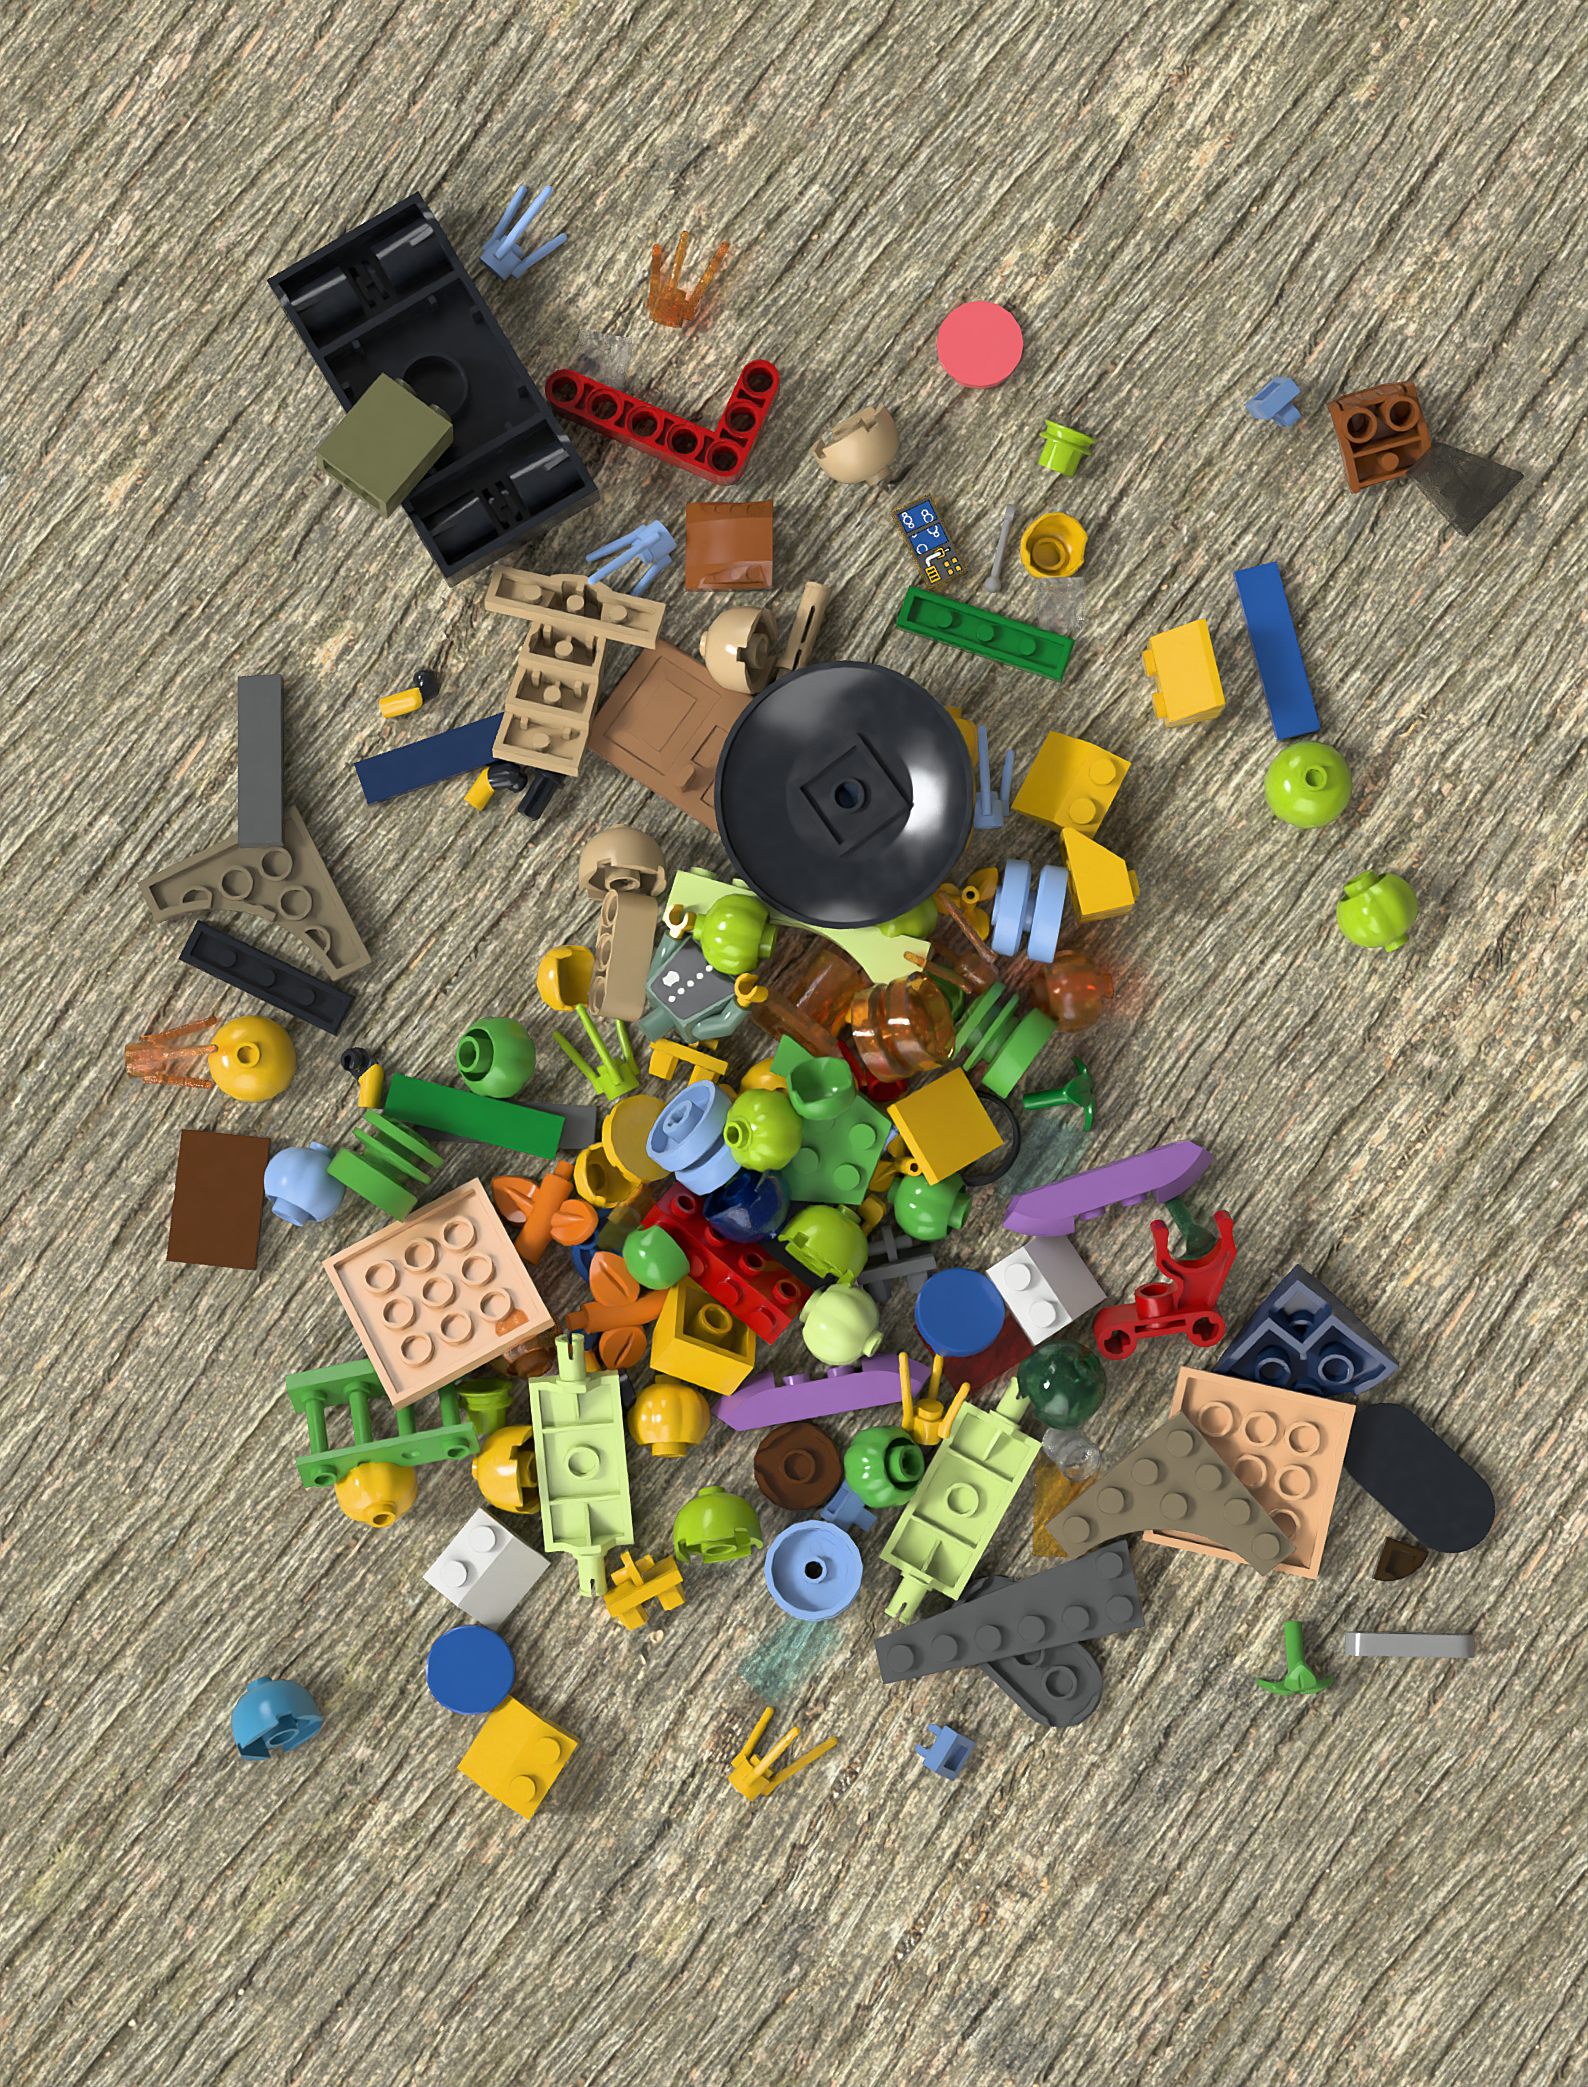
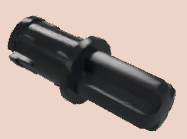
M535 767L533 773L536 777L519 804L518 812L532 821L540 819L557 788L563 789L565 787L563 781L567 776L566 774Z

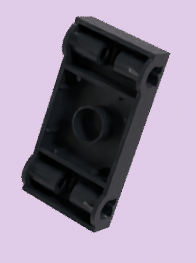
M419 191L267 279L273 295L345 415H347L377 378L384 373L392 380L399 378L405 381L416 392V398L427 406L431 404L437 405L451 418L453 442L400 504L449 588L454 587L601 500L599 490L581 457L551 412Z

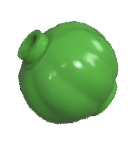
M488 1016L473 1023L466 1034L462 1036L456 1050L457 1067L459 1073L463 1076L464 1082L475 1094L489 1098H507L517 1094L524 1087L526 1081L531 1078L536 1065V1048L526 1028L520 1022L508 1017Z
M958 1171L930 1186L922 1172L918 1176L907 1174L903 1178L895 1176L888 1191L887 1201L894 1203L895 1219L907 1235L923 1242H936L948 1238L953 1228L963 1229L971 1210L973 1197L965 1194L967 1184Z
M893 1425L872 1426L861 1430L852 1440L851 1446L846 1451L844 1457L846 1482L851 1491L855 1492L861 1501L869 1507L886 1508L906 1504L916 1493L918 1485L922 1482L924 1476V1460L920 1447L907 1432Z

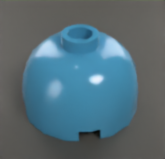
M262 1677L251 1682L246 1688L247 1692L239 1698L231 1714V1728L241 1758L248 1761L271 1758L268 1749L282 1744L284 1752L298 1747L319 1732L322 1727L319 1721H323L319 1708L307 1689L299 1683L285 1679L272 1680L271 1677Z

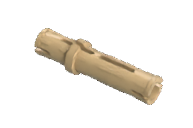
M806 582L783 658L778 659L775 669L778 670L776 680L791 673L796 654H798V658L793 671L808 666L828 599L832 594V589L815 582ZM811 610V618L804 636L803 643H801V638Z

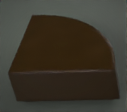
M1385 1536L1371 1578L1379 1581H1395L1405 1578L1423 1565L1429 1551Z

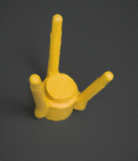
M901 1352L899 1354L903 1404L901 1428L907 1431L912 1440L918 1444H938L942 1438L947 1439L950 1437L952 1424L971 1386L968 1382L962 1384L948 1412L945 1413L943 1405L936 1401L945 1358L936 1354L927 1399L919 1400L917 1405L913 1407L908 1355L905 1352Z
M767 1707L742 1751L731 1762L735 1769L727 1778L742 1795L753 1802L761 1793L767 1797L777 1785L835 1746L838 1739L836 1737L829 1738L771 1777L774 1770L770 1765L800 1734V1728L798 1726L793 1727L763 1759L757 1754L749 1758L774 1713L772 1707Z

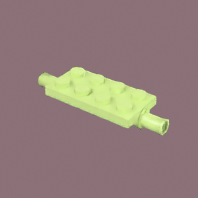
M572 1333V1352L569 1351L567 1334L555 1338L559 1375L529 1378V1392L545 1552L566 1551L572 1553V1556L578 1562L579 1593L582 1596L592 1597L591 1579L595 1580L596 1596L603 1595L608 1591L604 1556L607 1555L608 1550L618 1545L634 1544L618 1369L587 1372L584 1336Z
M1012 1376L1011 1382L995 1411L990 1410L987 1413L964 1401L952 1424L950 1437L947 1439L943 1438L924 1473L922 1482L918 1485L916 1493L906 1505L879 1555V1558L902 1570L900 1575L904 1577L884 1612L895 1618L902 1604L906 1602V1606L898 1619L908 1626L927 1590L932 1592L934 1588L956 1601L958 1600L1042 1446V1443L1021 1432V1426L1018 1425L1038 1390L1026 1384L1017 1400L1016 1396L1024 1382Z

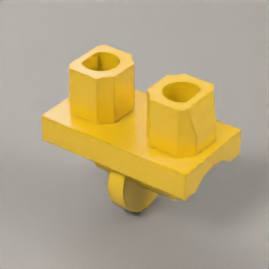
M675 1031L674 1036H677V1037L682 1038V1037ZM660 1038L656 1043L651 1041L649 1046L654 1049L649 1067V1073L671 1081L679 1059L695 1065L688 1086L705 1079L717 1085L721 1075L726 1077L730 1064L697 1051L699 1046L716 1051L719 1038L699 1040L694 1044H689L688 1047L665 1038Z
M629 1551L620 1554L625 1567L610 1574L615 1585L608 1588L607 1593L602 1595L612 1619L617 1616L629 1631L640 1627L649 1620L648 1614L642 1605L646 1600L657 1595L664 1610H672L686 1601L681 1582L684 1580L672 1555L655 1563L650 1554L634 1561Z

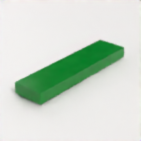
M909 585L895 626L897 630L1058 683L1062 682L1075 643L1074 639Z
M397 1073L393 1075L383 1115L391 1118L394 1117L399 1121L555 1161L566 1121L565 1117L485 1096L482 1097L474 1093Z

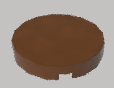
M787 1423L772 1430L760 1442L754 1457V1477L761 1493L774 1505L790 1511L809 1510L824 1503L836 1490L841 1476V1456L834 1440L822 1429L807 1423Z

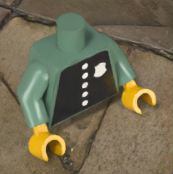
M673 904L666 910L665 922L670 929L665 930L646 978L645 991L649 1003L654 1010L641 1019L638 1025L653 1043H656L671 1029H674L688 1044H694L699 1040L732 1035L751 1011V1002L760 1003L768 997L766 987L758 985L752 989L754 983L759 979L758 975L744 973L735 980L731 975L719 972L709 965L697 940L693 939L692 935L687 938L683 935L684 931L694 929L697 918L696 913L688 912L681 924L680 914L684 909L683 904Z

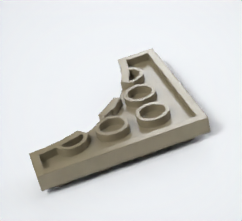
M296 805L284 810L285 846L241 849L238 845L237 833L137 882L158 924L193 912L208 910L242 912L275 923L300 939L320 960L334 983L374 964Z
M1181 1410L1043 1524L1072 1560L1111 1538L1131 1532L1153 1529L1188 1532L1222 1544L1248 1562L1262 1577L1297 1549Z

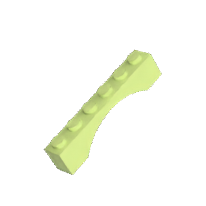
M691 867L690 873L677 870L665 912L673 904H683L684 909L680 914L681 924L688 912H694L697 915L698 913L707 914L716 900L725 895L734 893L749 895L759 900L769 910V924L804 929L827 938L848 952L865 969L878 988L920 999L934 953V947L931 943L925 941L926 937L916 939L901 934L898 937L890 938L884 936L880 929L874 926L859 929H831L805 924L772 908L759 898L743 880L733 879L732 885L715 881L717 874L702 868ZM664 912V916H663L662 921L666 924V922H665V912Z

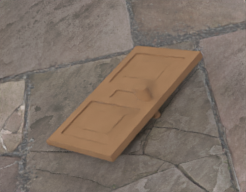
M659 636L655 650L645 648L595 716L587 749L720 836L714 809L715 774L719 756L733 724L755 697L750 694L723 688L714 681L706 665Z

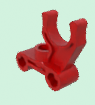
M1220 1210L1214 1214V1219L1219 1229L1218 1241L1211 1252L1205 1257L1196 1260H1184L1174 1256L1167 1248L1169 1231L1166 1223L1163 1220L1151 1222L1150 1229L1153 1234V1258L1155 1264L1166 1277L1174 1281L1169 1284L1152 1282L1141 1285L1135 1289V1303L1109 1306L1101 1309L1095 1315L1092 1321V1329L1099 1351L1105 1358L1122 1360L1129 1357L1137 1347V1339L1186 1332L1188 1339L1199 1347L1213 1346L1222 1339L1225 1334V1323L1216 1301L1237 1254L1233 1239L1234 1223L1228 1211ZM1208 1317V1320L1204 1323L1198 1324L1196 1322L1199 1318ZM1117 1330V1335L1112 1337V1331Z

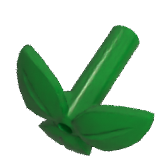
M1073 1056L1071 1060L1076 1065L1078 1077L1072 1079L1065 1087L1023 1094V1104L1026 1111L1071 1103L1083 1107L1085 1111V1125L1082 1132H1089L1097 1112V1100L1092 1090L1094 1083L1085 1063L1078 1056Z

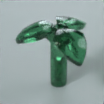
M1180 1195L1164 1202L1185 1239L1186 1252L1179 1258L1196 1260L1211 1252L1218 1241V1236L1215 1237L1208 1229L1196 1224Z

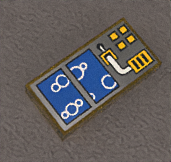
M931 493L891 511L893 521L927 591L930 592L968 574V569Z

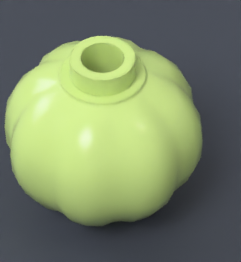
M834 1284L824 1293L816 1290L806 1302L799 1318L800 1321L805 1323L802 1335L807 1347L816 1358L829 1365L842 1366L851 1364L864 1354L872 1357L884 1337V1334L878 1331L880 1313L875 1301L870 1294L856 1285H851L848 1288L841 1284Z

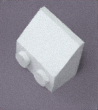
M1066 1235L1037 1237L984 1272L1001 1294L1003 1302L1032 1346H1036L1107 1298Z
M482 1506L479 1507L422 1578L457 1607L489 1629L496 1631L549 1567L551 1562Z

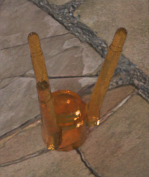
M682 231L680 234L668 285H662L660 292L661 246L655 244L652 248L650 292L646 304V309L650 310L649 320L672 328H682L684 319L692 321L699 300L729 248L728 242L724 241L721 243L688 301L685 300L687 292L677 288L689 238L688 231Z
M939 890L937 893L939 899L977 949L978 953L975 954L973 951L968 950L960 957L939 940L929 935L926 942L931 943L935 951L955 965L953 970L957 974L909 951L904 952L903 957L917 966L957 985L968 995L973 991L976 995L980 996L990 987L1000 972V967L994 963L998 955L985 945L944 890Z
M211 1016L155 1035L139 1036L138 1043L126 1044L125 1065L129 1078H142L144 1085L159 1083L210 1089L212 1082L209 1080L159 1074V1071L166 1070V1060L216 1053L219 1050L218 1045H199L165 1050L163 1044H156L212 1026L217 1022L216 1017Z

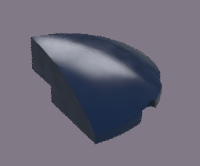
M1297 1264L1241 1328L1211 1372L1328 1398L1346 1392H1351L1355 1396L1374 1387L1399 1368V1362L1373 1332L1339 1298Z

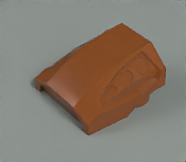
M1412 381L1381 384L1343 395L1327 404L1337 435L1346 480L1352 494L1359 493L1361 489L1410 474L1437 471L1428 428L1420 407L1415 384Z
M773 499L744 503H686L685 592H734L773 589Z

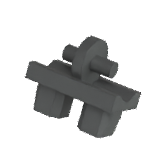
M891 1226L882 1227L884 1240L868 1243L870 1256H868L867 1262L856 1278L858 1286L862 1285L863 1289L870 1294L875 1303L892 1298L888 1279L905 1275L909 1293L917 1294L920 1293L927 1280L932 1277V1269L936 1268L930 1243L913 1246L910 1235L893 1238Z

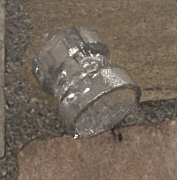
M1067 1419L1055 1423L1046 1431L1042 1438L1043 1452L1051 1461L1057 1464L1059 1471L1070 1481H1080L1088 1478L1097 1470L1101 1463L1102 1454L1100 1449L1090 1438L1086 1437L1084 1430L1073 1420Z

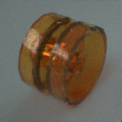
M914 971L893 979L889 985L879 983L855 993L851 1003V1025L854 1039L870 1072L880 1081L891 1084L911 1077L918 1070L927 1072L952 1061L956 1041L952 1015L939 987L927 974Z

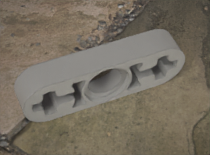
M1346 1631L1345 1655L1474 1658L1475 1635L1462 1633Z

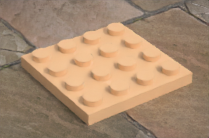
M478 1177L410 1213L403 1223L397 1220L322 1261L392 1405L397 1411L556 1325Z
M1180 1365L1168 1420L1181 1410L1297 1548L1272 1570L1317 1580L1356 1405ZM1153 1529L1142 1531L1141 1539L1143 1541L1249 1564L1235 1552L1206 1537L1175 1530Z

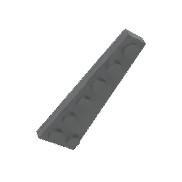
M1126 1539L1118 1540L1081 1555L1075 1560L1046 1569L1031 1577L1004 1586L989 1594L874 1639L883 1685L1145 1627Z

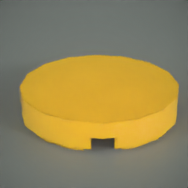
M644 1094L619 1100L614 1105L615 1107L611 1113L606 1115L602 1125V1143L607 1159L613 1167L617 1166L624 1173L622 1174L624 1178L632 1182L646 1184L666 1178L671 1172L663 1169L648 1156L646 1144L656 1119L667 1105L656 1097Z

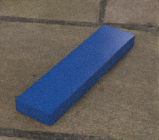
M1277 562L1235 571L1233 578L1276 742L1319 732L1321 729Z

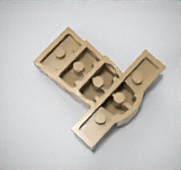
M496 564L484 600L485 610L531 620L533 623L518 656V669L505 700V713L492 748L493 757L578 777L598 705L609 639L655 650L666 616V604L614 592L612 588L600 581L590 585L588 583L589 577L584 575L555 574L550 577Z

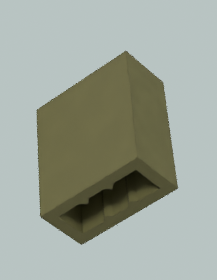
M382 373L318 447L316 459L317 467L388 519L453 442V424H451L452 420L449 415L440 407L434 404L427 406L416 398V392L405 381L399 378L392 380Z

